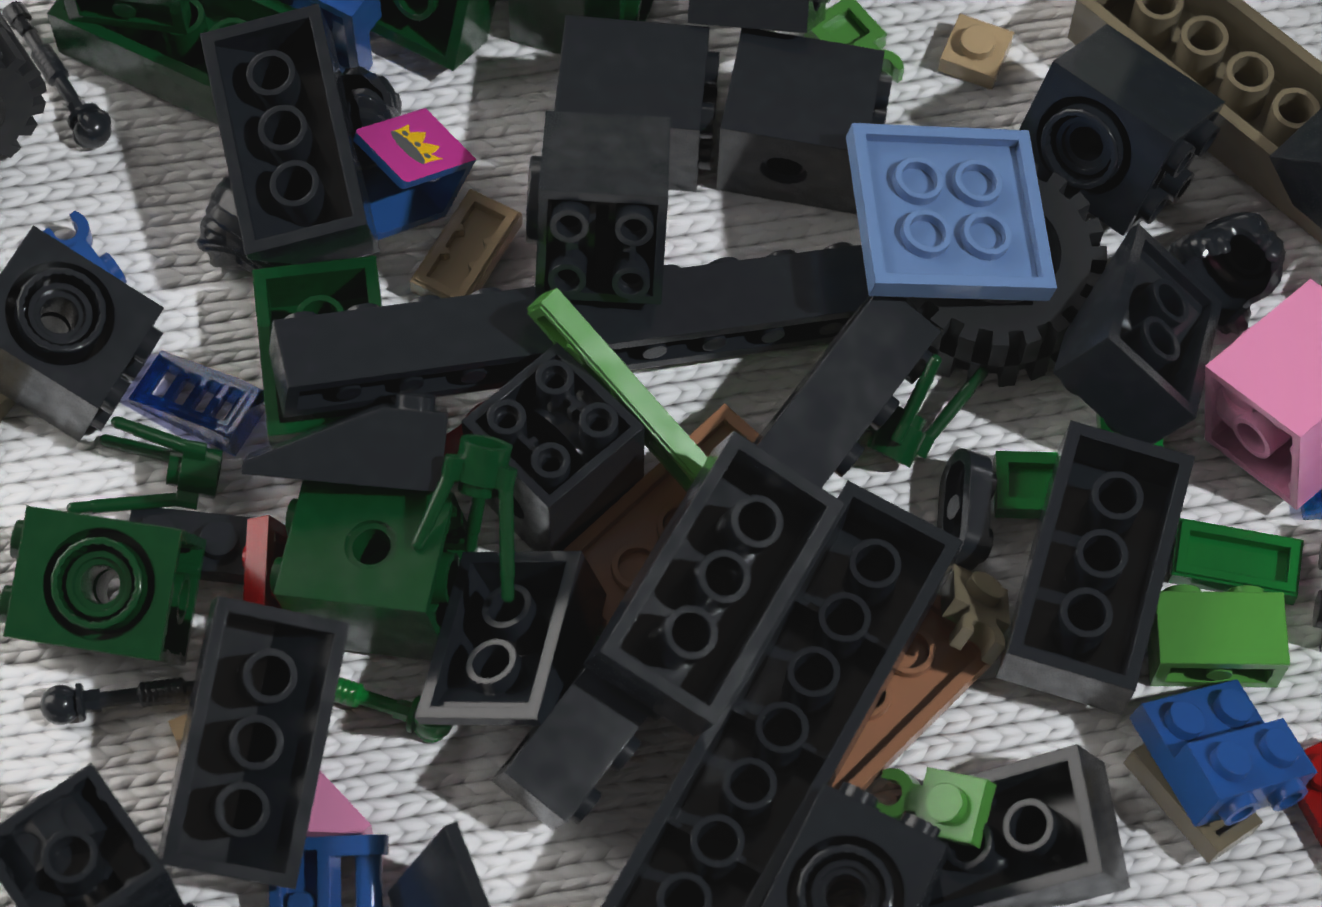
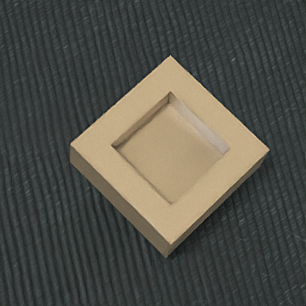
M960 13L940 57L938 71L993 90L1012 45L1014 32Z

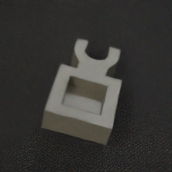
M955 564L941 589V615L956 623V626L949 635V645L961 650L967 640H969L980 649L981 661L992 666L1005 649L1004 633L1010 626L1008 589L1004 588L994 577L985 572H971Z

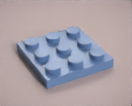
M852 123L846 135L869 296L1049 301L1057 289L1029 130Z

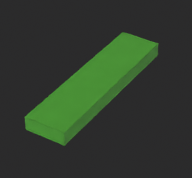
M558 288L543 293L527 308V314L554 344L558 343L645 427V446L687 492L708 457Z

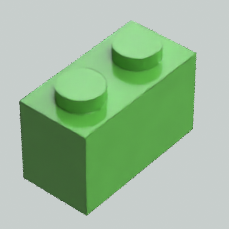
M1187 584L1173 585L1165 588L1160 593L1147 644L1150 686L1208 687L1238 679L1242 687L1277 688L1290 666L1284 592H1264L1261 587L1253 585L1236 586L1228 589L1226 592H1202L1200 588Z

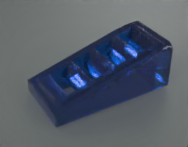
M162 350L128 398L131 405L235 457L265 413L263 389L237 377ZM167 372L176 376L162 398L152 394ZM187 382L195 385L183 405L175 403ZM207 392L214 395L203 413L195 410ZM226 401L233 404L224 420L215 418Z

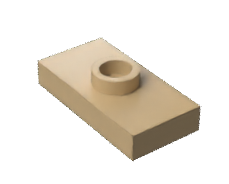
M469 189L410 279L411 292L419 296L435 295L442 299L470 295L481 289L522 226V213Z

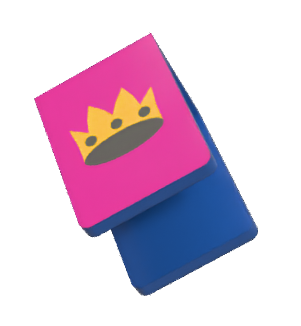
M426 108L359 128L353 136V141L377 164V166L363 170L378 240L446 217L476 161V158Z

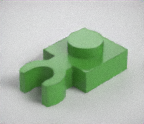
M856 0L839 1L826 10L824 21L808 33H804V37L883 50L885 54L882 72L893 76V80L896 83L903 79L904 64L901 58L892 51L882 49L886 44L887 33Z
M927 767L923 785H920L917 779L900 769L888 768L883 770L881 778L900 785L902 794L898 802L893 805L878 803L876 807L881 812L899 821L904 812L913 814L938 827L941 830L938 836L940 840L978 849L981 848L984 836L983 829L985 823L987 824L996 784L984 778Z

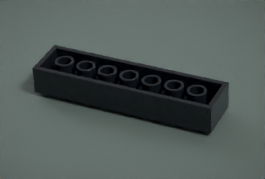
M849 480L846 482L838 496V499L845 503L718 722L714 727L702 732L601 907H762L823 783L832 787L954 568L963 540Z

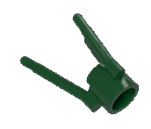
M932 355L905 407L898 406L877 431L870 425L866 429L872 432L866 446L908 468L911 467L916 455L926 459L936 438L987 378V368H978L928 428L922 432L927 420L918 416L917 413L942 363L939 355Z
M115 416L111 420V425L114 428L160 446L109 434L100 436L99 442L101 445L167 462L166 485L177 487V492L71 502L67 505L66 510L67 512L79 514L164 507H181L197 510L199 497L215 499L223 450L207 448V443L186 440L142 423H136L123 417Z
M463 435L461 436L458 454H445L441 477L419 522V527L413 537L411 546L416 551L424 547L454 482L459 481L457 490L471 497L464 550L466 552H474L477 547L486 499L496 498L497 490H499L501 597L505 603H511L514 600L515 577L513 490L518 469L509 466L513 446L503 440L490 436Z

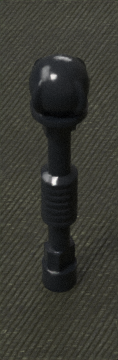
M21 1L9 3L3 10V16L11 28L17 30L32 50L31 58L51 87H56L67 103V108L71 112L67 123L73 130V140L82 148H99L106 144L112 130L109 114L101 110L97 104L85 103L68 80V70L52 46L44 43L39 36L38 30L31 21L32 16Z
M183 677L140 682L138 687L103 692L100 689L84 690L81 683H76L75 688L62 684L55 685L47 689L40 701V709L44 718L50 723L65 725L77 717L80 722H84L87 718V713L100 712L105 707L139 703L145 708L147 706L185 703L187 698L191 697L194 680L185 681Z

